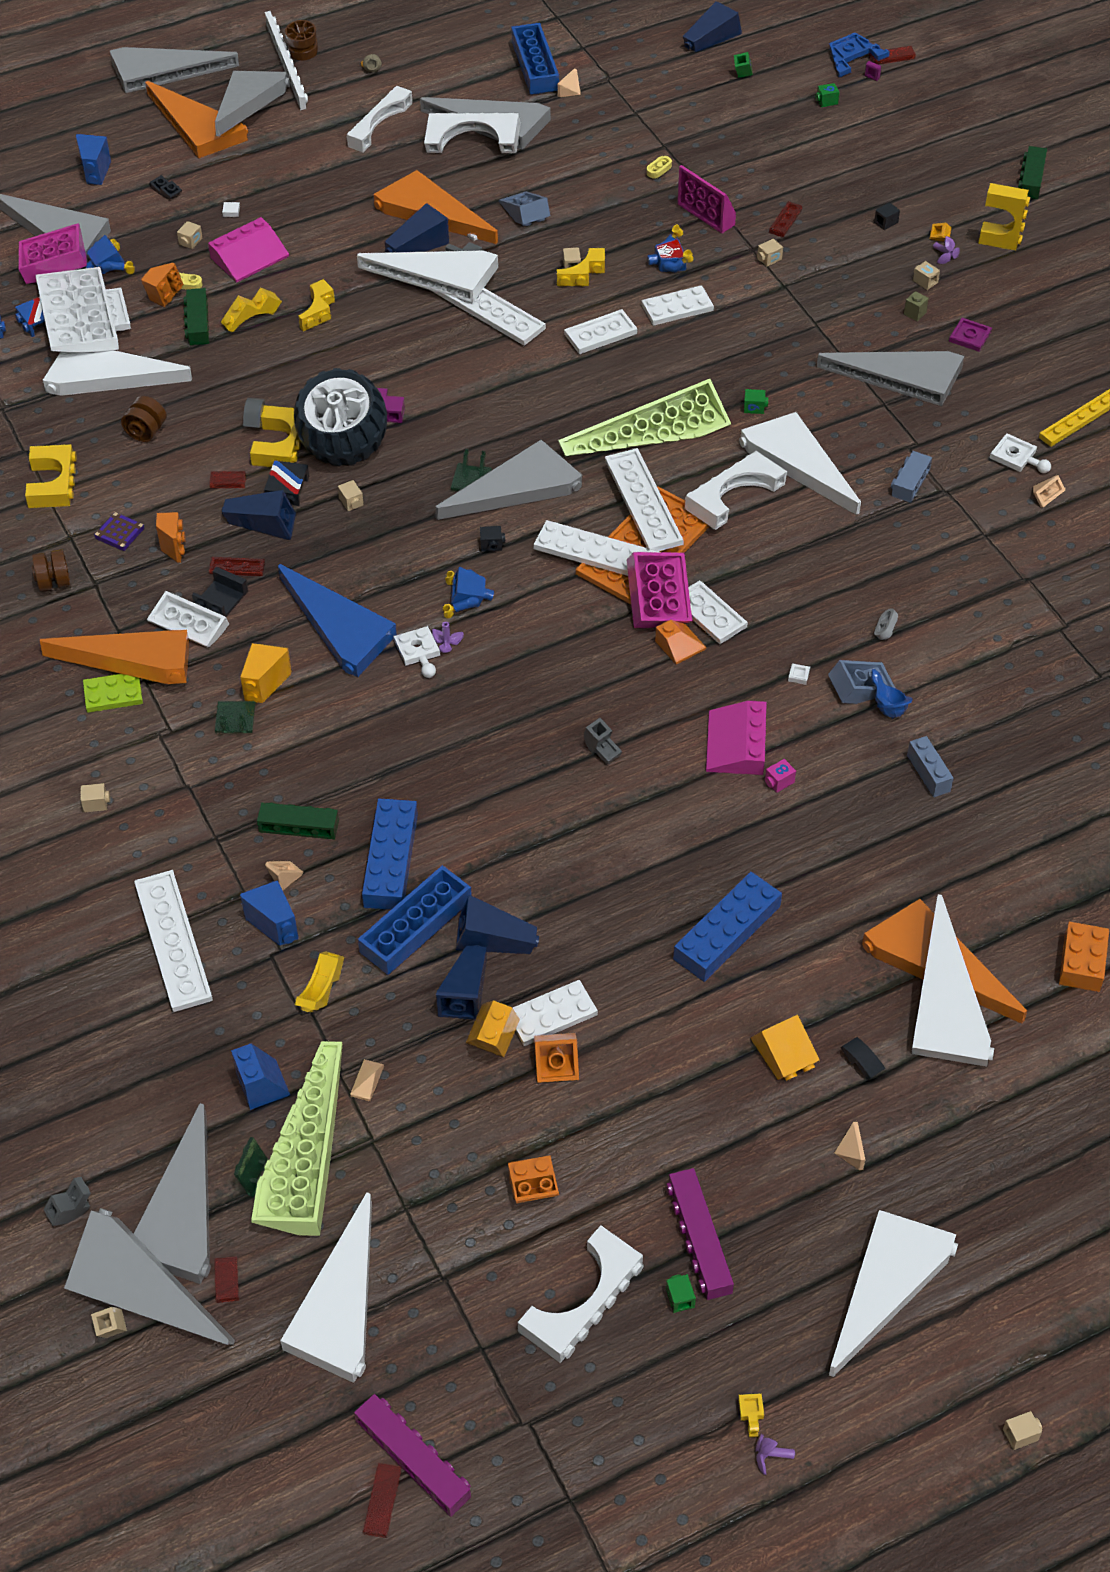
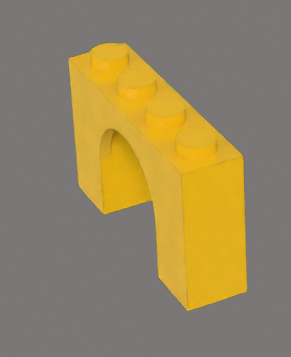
M990 183L985 206L1008 211L1014 217V221L1009 224L983 221L978 244L1016 251L1017 245H1021L1023 235H1020V232H1023L1025 227L1023 219L1026 220L1028 210H1025V206H1029L1030 197H1027L1029 190Z
M264 405L261 415L262 429L282 431L289 434V436L285 440L276 443L253 441L250 451L252 465L272 467L274 460L296 463L297 450L301 448V440L295 428L294 408Z
M71 444L30 446L29 461L32 471L55 470L61 474L50 482L26 483L25 497L28 508L70 506L71 499L74 498L72 486H75L73 474H76L74 464L77 461L76 451H73Z

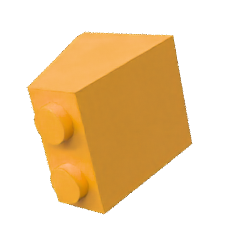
M252 643L240 677L245 701L263 703L291 675L288 648Z
M494 1000L481 1005L466 1043L505 1057L520 1019L512 1007Z
M798 1015L751 1037L752 1042L778 1080L784 1077L787 1081L797 1076L796 1071L803 1069L806 1072L814 1068V1063L819 1061V1057Z

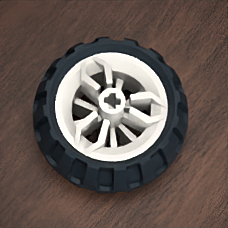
M333 368V370L322 371L314 378H310L305 383L304 388L299 391L294 407V423L302 444L317 459L324 463H331L334 466L347 464L350 466L355 465L356 462L368 459L370 454L374 451L376 452L381 445L387 429V410L381 393L367 377L362 374L359 375L351 369L341 370L340 368Z

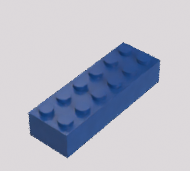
M541 24L512 26V44L530 94L557 91L559 73Z
M378 799L362 892L364 908L391 910L405 898L418 817L417 801Z
M442 865L358 938L359 952L389 975L463 909L468 896H472L471 887Z
M750 872L674 946L673 960L705 982L781 906L782 893L753 872Z

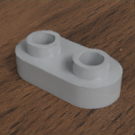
M894 609L886 610L879 618L874 634L880 640L888 639L893 633L892 631L898 620V614Z

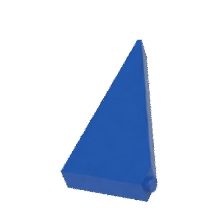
M281 564L278 565L281 581L339 665L346 673L359 677L394 639L393 636L397 635L396 623Z

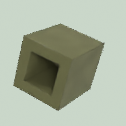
M915 291L906 299L904 315L918 321L927 312L929 298Z

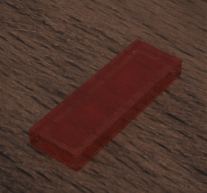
M912 46L887 49L890 51L889 57L879 61L869 53L870 60L875 64L910 60L916 57Z
M788 201L770 227L769 233L784 238L802 211V206Z
M212 557L209 573L213 574L212 571L219 567L235 575L263 576L265 559Z
M378 1463L363 1530L364 1534L387 1538L402 1471L401 1467Z

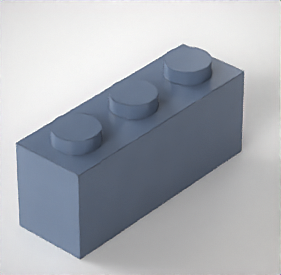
M915 451L911 453L910 457L907 456L904 467L898 471L897 479L894 478L890 488L893 489L892 496L911 503L930 471L932 457Z
M925 736L910 741L907 756L932 796L937 797L951 792L953 776L928 737Z

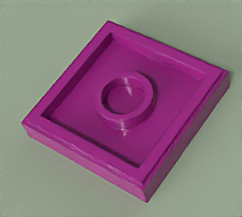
M961 318L949 337V342L980 352L992 331V327Z

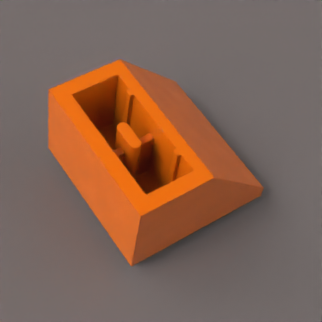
M175 263L150 268L141 279L149 300L163 307L172 300L184 285Z
M178 512L157 513L156 529L161 551L177 563H181L182 555H185V548L182 543L186 541L185 532H182L183 520L179 519Z
M550 1155L508 1163V1175L516 1203L559 1196Z

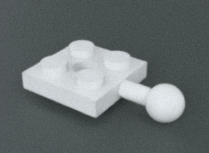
M1006 433L990 454V459L1019 472L1022 471L1027 463L1036 466L1041 473H1047L1051 469V463L1048 460L1039 461L1032 457L1036 453L1037 446Z
M428 626L393 636L405 666L421 662L423 676L431 678L435 675L436 668L427 659L440 656V650Z

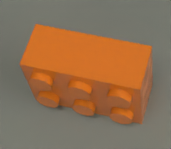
M1068 922L1064 936L1059 985L1100 992L1105 976L1109 937L1108 928Z

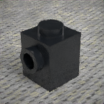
M889 202L875 210L874 223L883 230H886L899 222L900 210Z
M501 526L480 527L481 552L502 551V544L505 543V533H501Z

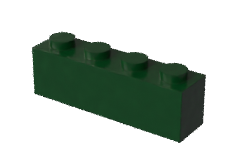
M1029 146L1028 152H1024L1018 188L1029 190L1027 197L1032 199L1039 198L1047 148Z
M206 288L186 289V296H184V306H187L184 307V315L187 317L184 318L185 328H187L185 329V338L189 339L190 345L209 344Z
M261 802L257 818L260 833L332 840L336 838L339 824L338 810L295 806L292 804L284 805L272 802Z

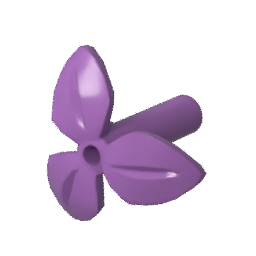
M945 237V246L937 242L934 243L933 248L944 253L937 260L938 264L949 262L951 255L953 259L958 257L960 249H954L955 243L952 238Z
M448 622L442 623V632L436 629L432 630L435 642L443 643L439 646L440 652L443 653L450 652L452 648L449 644L457 645L464 635L463 632H457L450 636Z
M761 1434L756 1444L755 1451H758L756 1460L760 1471L767 1475L764 1463L766 1457L794 1459L795 1450L776 1447L778 1443L775 1440L764 1438V1435Z

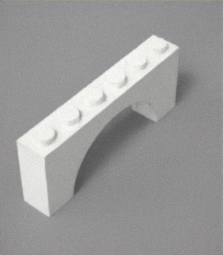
M429 113L424 141L427 153H442L446 143L454 136L467 131H483L493 135L499 141L501 153H516L521 125L519 114Z
M755 451L740 462L735 463L729 469L724 470L718 476L713 477L707 483L700 485L699 488L689 492L685 498V509L716 530L727 523L729 508L721 500L724 493L733 488L747 485L764 487L774 492L785 485L787 471Z
M601 1225L587 1241V1251L595 1258L601 1271L600 1282L593 1295L581 1306L563 1313H548L531 1306L518 1321V1332L559 1363L565 1357L568 1359L573 1354L574 1346L587 1337L589 1328L593 1324L597 1325L604 1310L606 1308L610 1309L613 1306L619 1292H624L630 1284L629 1280L634 1275L637 1276L643 1269V1255Z

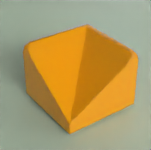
M947 223L932 224L929 239L945 242V237H950L952 227Z

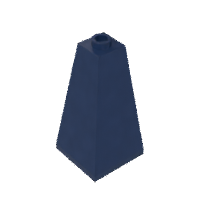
M715 1L683 35L685 47L698 52L741 35L739 13Z
M426 203L385 241V253L426 252L449 244L448 218Z
M283 490L225 499L224 506L222 507V515L231 525L290 540L292 537L296 513Z
M468 896L459 915L455 950L463 951L466 945H479L486 947L487 952L531 954L533 948L538 946L539 935H536V926L473 896Z
M466 945L437 990L438 1017L476 1019L482 1000L487 962L486 947Z

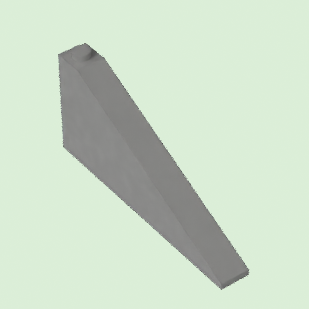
M131 47L110 50L112 65L125 93L146 89L145 81L162 85L239 66L237 52Z
M233 71L215 120L216 136L222 135L284 94L290 85L287 72Z
M420 98L421 112L427 114L518 113L521 125L517 148L522 150L551 120V108L539 103ZM474 131L497 140L493 135L487 132Z
M0 194V210L35 236L79 223L87 263L91 260L87 254L88 250L96 241H99L104 235L108 236L111 232L108 218Z
M949 351L819 353L817 368L943 406L962 370L964 356Z
M540 440L436 506V518L439 520L567 496L582 487V474L545 442Z
M201 1103L134 1232V1235L172 1275L201 1284L203 1278L209 1275L211 1269L207 1114L204 1104Z
M100 1208L99 1211L91 1210L64 1287L65 1289L227 1345L234 1344L235 1339L119 1218L111 1216L112 1211Z

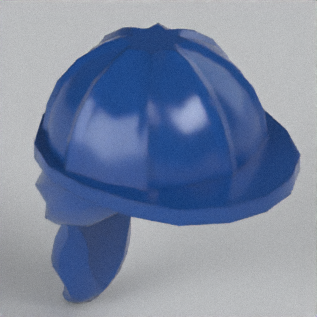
M872 669L871 679L876 688L875 699L878 708L885 716L891 718L900 717L907 710L908 704L913 699L905 696L900 690L887 686L883 682L881 674L876 669Z

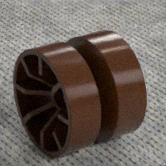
M296 20L288 24L285 29L290 57L299 61L315 57L318 53L315 25L307 20Z
M139 396L122 417L121 425L124 431L133 439L149 442L167 418L166 411L153 398Z
M63 549L51 551V561L49 562L44 552L32 554L33 575L35 582L38 583L40 592L52 589V579L56 580L59 588L71 586Z

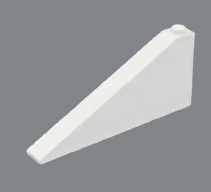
M486 251L358 253L357 255L358 268L472 303H474L498 269V255Z
M114 350L101 352H60L44 377L43 383L46 393L63 396L189 382L192 380L189 366Z
M796 412L741 430L740 445L749 454L755 451L759 452L786 470L787 476L856 515L860 513L861 501Z
M938 894L912 1054L987 1067L988 1060H993L994 1048L990 1047L991 1039L943 897Z
M369 1193L365 1194L281 1339L284 1351L353 1383L358 1376H362L366 1368L365 1348L372 1201L371 1194Z
M879 1210L833 1357L829 1376L834 1377L948 1264L950 1255L955 1257L958 1246L957 1243H954L956 1234Z

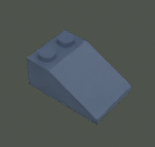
M525 191L499 200V203L514 221L522 224V226L531 225L533 221H544L546 217L550 216L548 200L544 196Z
M839 660L828 676L842 703L857 704L875 699L876 688L871 679L872 669H876L881 674L883 682L887 686L895 688L883 663Z

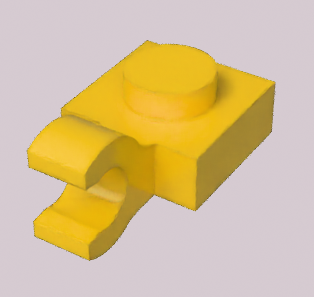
M762 1394L739 1395L741 1420H748L749 1437H758V1419H764Z

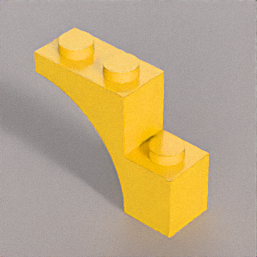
M589 248L586 258L579 264L566 269H557V286H589V273H605V248Z
M324 279L310 285L313 303L308 310L298 315L302 331H306L331 319L329 304L335 302L334 290Z
M260 287L252 300L238 295L221 322L229 331L234 332L241 323L252 316L264 313L273 315L282 301L275 293Z
M327 951L320 953L313 975L305 990L297 996L295 1005L301 1006V1010L306 1012H313V1010H319V1008L327 1006L332 983L339 980L345 957Z

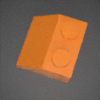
M576 1033L534 1036L537 1083L579 1080Z

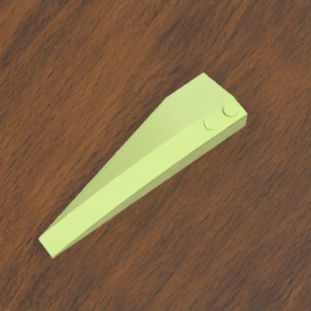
M707 379L560 439L558 442L566 457L699 438L731 425V422L711 379Z
M321 1041L312 1061V1067L306 1074L304 1085L299 1090L297 1100L292 1105L282 1127L280 1138L275 1143L270 1160H267L264 1167L265 1171L257 1182L252 1223L296 1235L320 1236L335 1126L342 1042Z

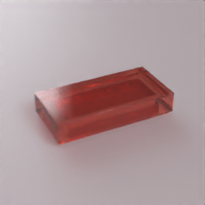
M211 471L210 488H245L246 471Z
M237 1256L215 1259L217 1303L239 1300Z

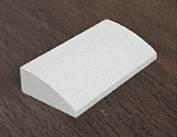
M165 591L147 618V621L169 631L187 629L189 640L207 648L222 635L229 625L225 616L168 591Z

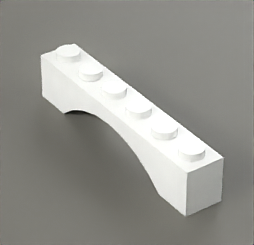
M399 86L390 91L384 99L348 132V147L363 153L371 145L372 132L381 121L389 116L405 112L412 105V91Z

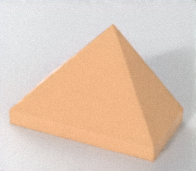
M573 69L558 83V97L581 95L577 69Z
M1058 475L1033 486V493L1041 508L1065 491Z
M269 861L265 864L274 881L278 880L282 890L303 874V871L291 861Z
M364 1059L350 1096L371 1101L384 1064Z
M853 1122L834 1153L856 1169L863 1170L865 1164L864 1150L858 1122Z

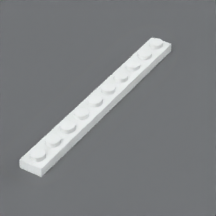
M271 11L265 12L267 28L283 68L287 72V78L290 79V85L299 108L304 110L308 102L307 94H304V87L301 85L300 77L297 76L293 60L290 59L286 43L283 42V36L280 33L275 16H272Z

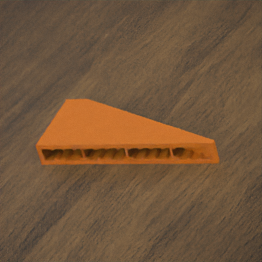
M145 81L147 95L198 158L248 141V129L241 122L222 135L216 136L215 120L218 114L217 110L150 81Z
M418 170L374 194V206L386 215L408 220L427 203L448 218L449 232L464 236L473 234L479 240L493 244L498 243L497 229Z
M187 629L40 639L42 655L45 657L164 684H180L187 681L189 656Z
M918 899L865 932L862 945L865 951L871 953L874 958L924 980L934 913L921 899ZM957 938L979 1005L1014 1021L1023 1023L1027 1010Z

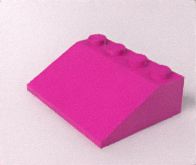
M679 166L678 205L720 233H724L735 226L736 212L727 194L684 166Z
M262 217L208 243L210 258L236 283L289 257L288 251L272 227Z
M79 223L19 241V271L26 284L36 283V275L70 271L87 266V256Z
M633 552L626 561L634 628H654L669 620L681 623L692 622L684 553Z
M744 701L709 710L706 772L763 775L767 702Z

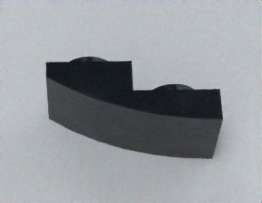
M162 175L149 183V186L154 191L168 199H172L182 192V189L172 180L168 182Z
M858 1037L840 1047L851 1065L857 1064L866 1080L886 1069L875 1053Z

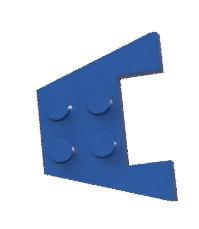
M852 33L829 43L839 77L851 73V67L847 64L851 60L871 53L879 61L889 57L890 54L889 50L881 49L878 44L873 45L869 43L868 39L857 33Z

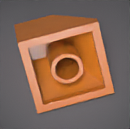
M669 620L656 627L655 642L676 665L706 650V646L684 623Z

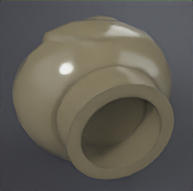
M370 54L364 58L361 65L367 72L375 73L381 68L382 62L377 55Z

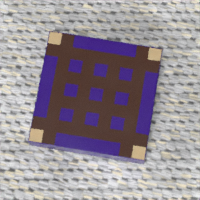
M115 512L94 534L95 539L125 551L144 530V524Z

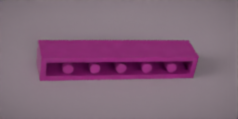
M692 1168L669 1174V1183H666L668 1195L673 1196V1210L675 1215L679 1214L681 1220L679 1221L680 1232L685 1234L687 1238L685 1241L688 1254L692 1253L694 1259L691 1261L693 1271L698 1273L700 1280H698L700 1292L705 1293L707 1300L733 1294L734 1283L695 1169Z
M375 1394L372 1395L354 1412L355 1421L451 1517L471 1498L469 1482L462 1476L459 1478L454 1473L455 1470L452 1465L446 1460L443 1462L438 1457L439 1454L430 1444L427 1446L422 1441L423 1438L417 1430H410L406 1426V1420L399 1413L395 1415L390 1410V1404L384 1398L379 1399Z

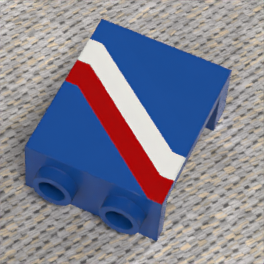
M40 297L15 307L17 322L22 324L24 331L28 332L31 337L35 336L33 326L45 322Z

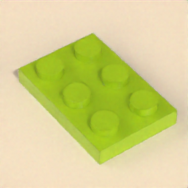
M117 674L83 680L87 713L143 704L141 683L138 677Z

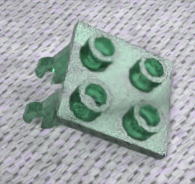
M465 448L463 463H458L451 490L460 491L492 471L491 467H485L486 451H482L480 467L468 465L469 449Z
M218 701L215 733H253L255 701Z
M254 1137L249 1138L234 1172L235 1177L250 1197H254L257 1182L262 1171H265L264 1167L267 1160H269Z

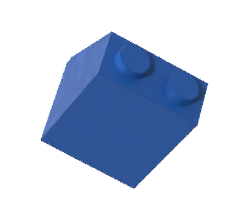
M76 134L87 184L102 185L111 164L107 137Z
M278 880L240 894L245 919L279 946L299 939L295 916Z
M253 1044L231 1050L237 1078L250 1110L290 1096L276 1059Z

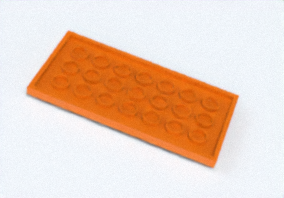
M657 487L684 545L659 552L685 553L710 526L685 509V500ZM631 514L608 536L612 539L647 548ZM581 563L576 568V575L631 604L627 575Z

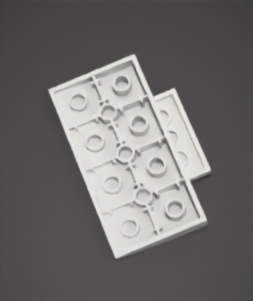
M100 267L36 275L51 351L101 352L119 350L116 331L131 329L122 289H105Z

